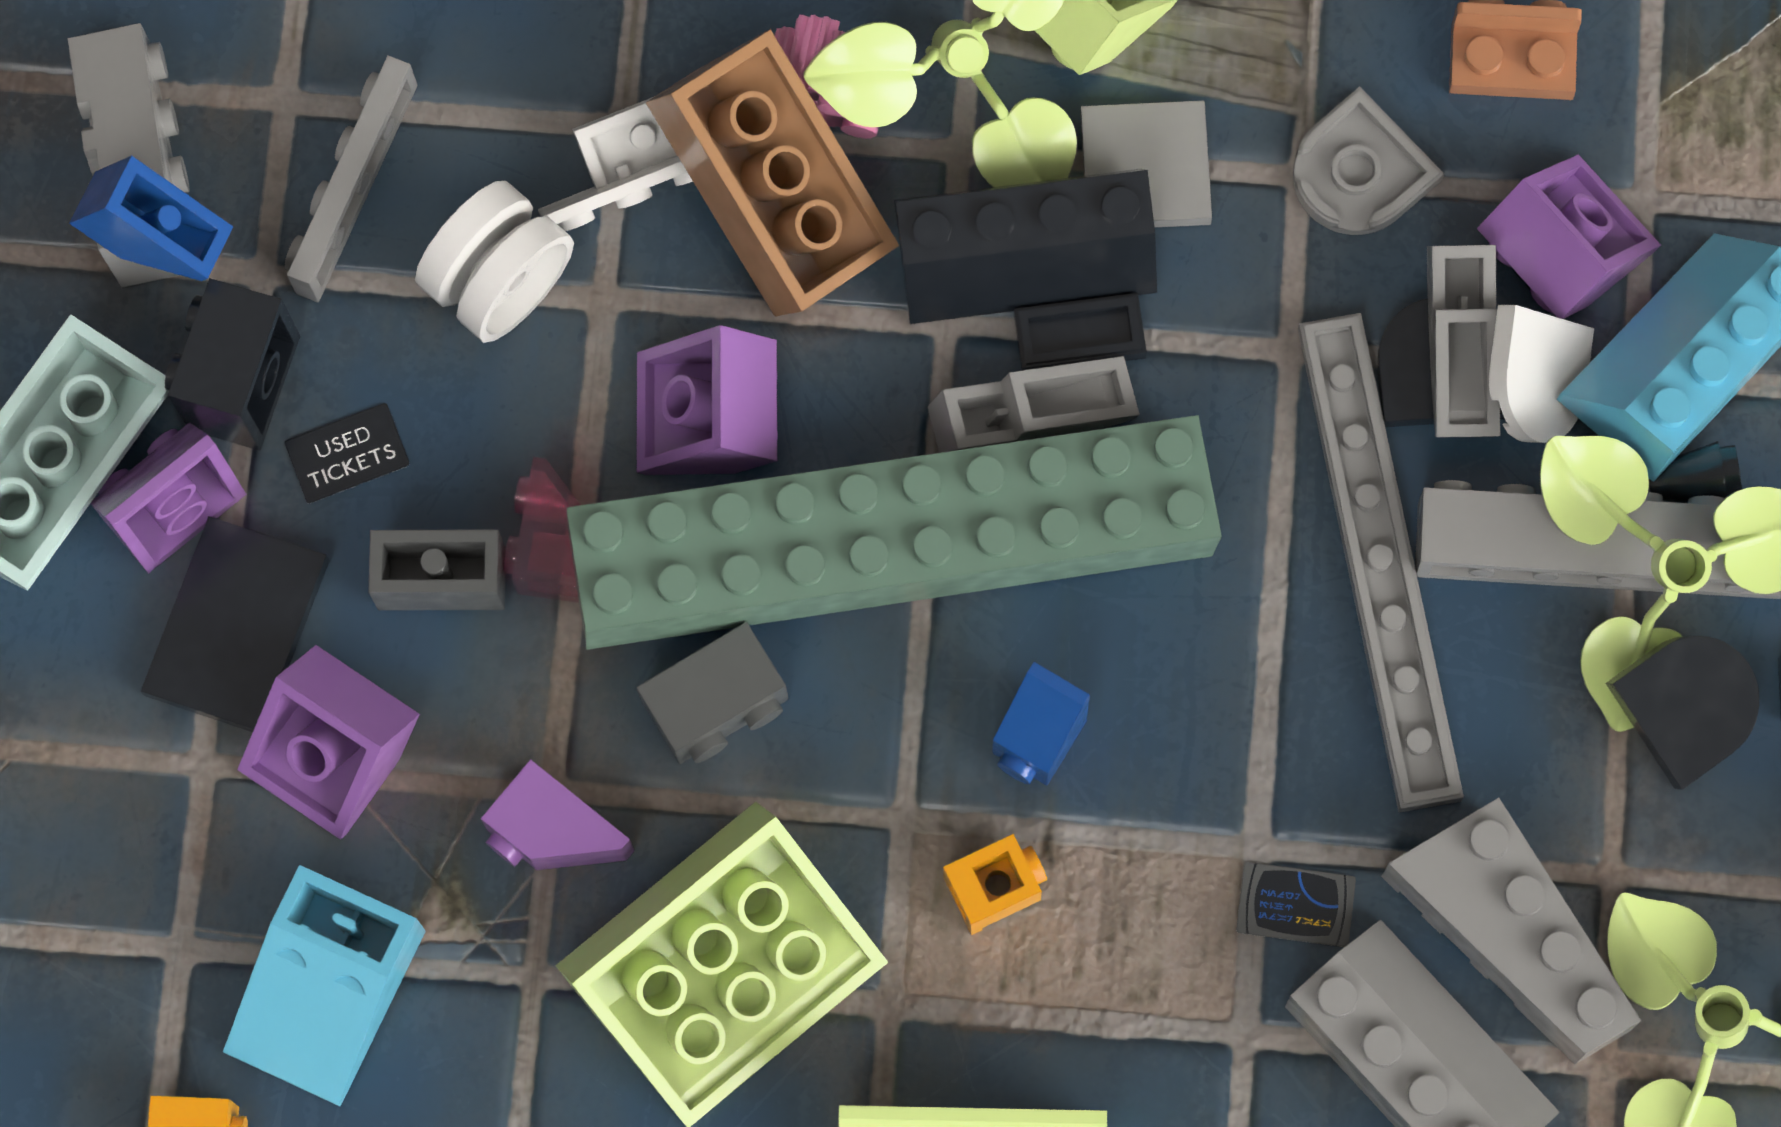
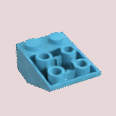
M299 865L270 923L223 1053L341 1107L426 930L417 918Z

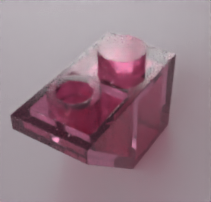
M533 457L530 477H519L515 496V513L523 514L519 537L509 536L504 559V573L512 574L517 594L579 603L567 526L566 507L580 506V504L544 458Z

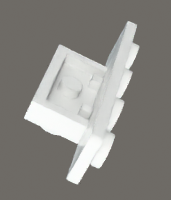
M652 98L572 129L595 187L538 209L540 217L548 216L564 231H568L594 220L595 216L592 210L615 201L618 209L650 198L653 195L650 189L651 186L672 178L676 186L693 182L645 103Z

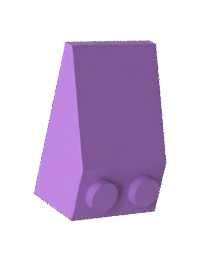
M188 423L179 431L171 429L160 435L148 448V456L130 471L124 468L113 473L98 492L99 495L91 502V505L148 574L201 532L205 527L208 516L217 519L247 495L208 434L191 423Z

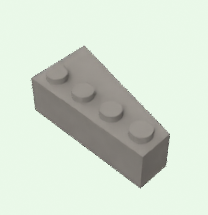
M141 23L68 38L77 105L82 119H89L90 127L83 128L81 135L84 153L92 175H94L95 171L132 155L183 192H190L183 158L181 155L173 157L169 137L179 135V129L172 100L170 98L162 100L158 80L168 78L167 64L161 43H150ZM97 243L99 252L121 288L179 276L120 259Z

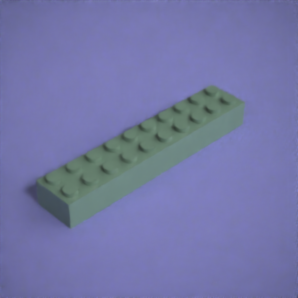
M1199 415L566 507L567 528L586 650L736 628L745 622L750 626L1211 557L1222 537Z

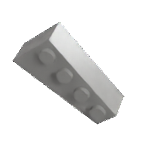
M1500 798L1495 799L1388 863L1381 877L1397 893L1401 892L1422 912L1421 916L1440 934L1443 933L1470 959V963L1487 980H1492L1514 1002V1006L1574 1064L1579 1063L1627 1034L1641 1021Z

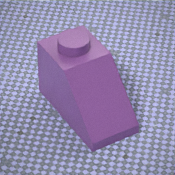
M531 759L481 818L487 831L492 834L485 843L514 867L521 859L535 870L626 861L634 852L632 843L627 836Z

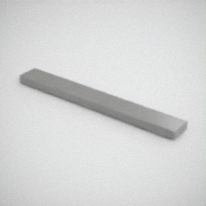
M1361 313L1299 323V339L1398 812L1461 802L1464 798Z

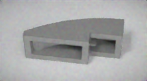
M1496 245L1427 246L1429 347L1435 437L1500 436V403L1498 400L1491 399L1489 391V370L1497 315Z
M1124 356L1009 372L999 382L944 389L928 406L939 453L1105 429L1134 420L1140 415Z

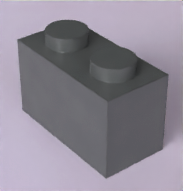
M370 530L368 593L378 610H505L506 547L499 530Z
M747 622L636 687L642 704L679 764L690 758H693L695 763H700L713 757L728 745L725 737L745 725H748L750 730H756L770 723L783 712L780 704L789 700L784 681Z

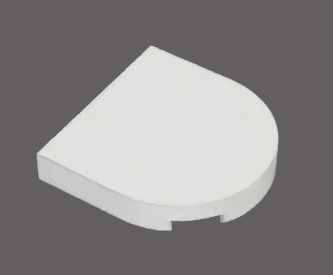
M1498 305L1489 370V391L1491 399L1498 400L1502 413L1507 422L1502 425L1508 434L1522 442L1547 443L1553 436H1565L1571 430L1578 417L1562 405L1557 398L1590 363L1594 328L1517 305Z

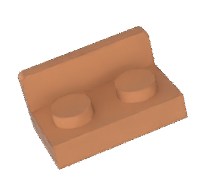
M1468 0V2H1459L1451 24L1449 93L1573 100L1576 92L1577 33L1582 22V10L1579 8H1567L1565 3L1557 0H1538L1530 5L1505 4L1503 0Z

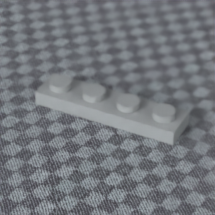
M387 55L380 73L372 72L365 82L360 98V105L364 108L355 127L347 126L343 131L335 152V160L339 161L330 182L323 180L317 187L310 206V214L314 217L305 236L298 235L295 237L286 256L285 270L288 271L287 277L297 295L318 303L322 297L418 86L409 63Z

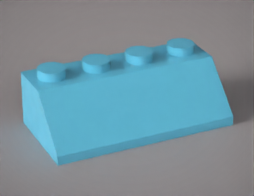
M1714 233L1560 393L1557 400L1599 436L1617 439L1633 448L1643 459L1647 467L1648 478L1654 482L1781 347V247Z

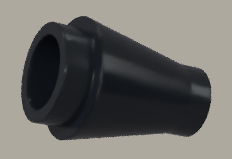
M1716 441L1678 455L1654 482L1649 479L1650 492L1662 495L1663 500L1688 501L1689 498L1695 496L1726 498L1730 494L1741 490L1742 484L1736 446L1720 447L1719 442Z

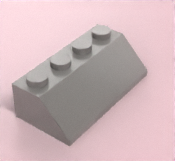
M1379 920L1332 957L1290 995L1285 1006L1395 1127H1545L1560 1113L1382 920Z

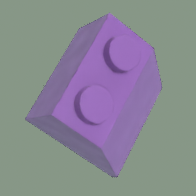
M1579 154L1524 178L1477 228L1488 240L1489 245H1496V258L1503 264L1512 267L1530 287L1531 295L1537 304L1561 319H1565L1588 307L1661 246Z
M719 325L637 352V473L644 475L735 474L777 461V340Z
M315 645L275 678L237 770L341 840L352 828L400 760L420 714Z

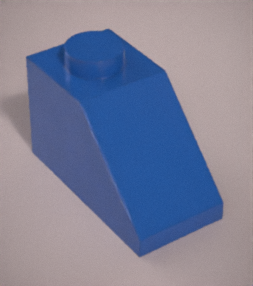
M132 155L95 171L69 222L70 225L120 259L199 281L209 278L233 228L232 225Z
M1033 662L993 739L992 753L1000 758L997 766L1006 774L1024 784L1029 785L1034 778L1047 786L1087 722L1090 695L1036 662Z

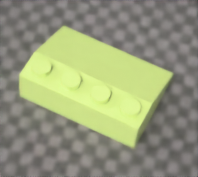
M754 802L555 966L684 1125L691 1127L885 966L888 961L776 816L757 802Z

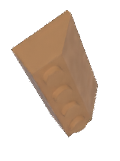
M771 29L693 71L645 102L775 317L804 311L900 246Z

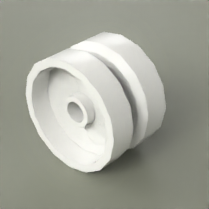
M495 181L482 188L457 209L426 248L417 266L415 282L442 307L458 304L456 317L462 325L483 343L492 342L504 336L537 307L562 275L571 258L574 246L571 236L548 216L531 219L533 206L530 201L507 181Z

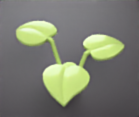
M972 0L982 10L993 12L992 15L982 20L975 18L971 24L963 20H951L943 23L935 31L932 38V46L926 48V55L915 64L913 62L916 55V43L908 30L888 22L863 24L841 34L823 47L803 73L807 84L817 91L842 117L864 127H882L896 122L910 110L917 94L916 84L912 76L924 74L937 60L951 75L959 78L971 77L999 118L978 127L972 137L974 162L981 175L993 187L1062 179L1068 178L1076 155L1077 137L1073 123L1067 113L1056 103L1037 97L1019 101L1008 112L981 72L989 56L987 42L982 37L983 31L997 27L1004 17L1020 30H1036L1048 23L1057 14L1064 0Z
M1553 436L1547 441L1541 459L1540 486L1546 509L1556 526L1564 534L1576 541L1595 545L1606 541L1619 523L1625 530L1654 550L1651 558V571L1655 580L1664 587V591L1645 614L1642 625L1631 618L1623 616L1607 619L1590 632L1581 650V673L1589 693L1602 711L1609 726L1618 732L1634 728V726L1605 683L1661 643L1672 638L1682 637L1680 633L1672 629L1653 628L1655 621L1670 603L1677 600L1679 592H1694L1706 584L1711 575L1712 562L1716 561L1717 556L1725 554V571L1728 577L1739 587L1759 594L1781 591V489L1760 486L1747 487L1727 496L1716 507L1713 514V525L1722 542L1713 544L1706 550L1700 544L1684 539H1670L1664 542L1660 537L1655 536L1627 515L1637 510L1644 503L1649 489L1647 467L1643 459L1633 448L1622 441L1605 436Z
M1621 893L1614 905L1608 927V957L1613 977L1627 998L1635 1004L1650 1010H1659L1667 1007L1676 999L1680 991L1688 1000L1697 1002L1695 1027L1699 1037L1705 1042L1692 1091L1684 1083L1675 1079H1659L1645 1085L1630 1100L1625 1113L1624 1127H1737L1735 1112L1730 1104L1717 1097L1703 1096L1718 1048L1726 1049L1739 1044L1746 1036L1748 1027L1751 1025L1781 1037V1024L1762 1016L1758 1009L1750 1010L1745 996L1733 987L1718 985L1707 990L1703 987L1693 988V984L1702 982L1711 974L1717 958V943L1713 930L1699 914L1676 903L1647 899L1630 893Z

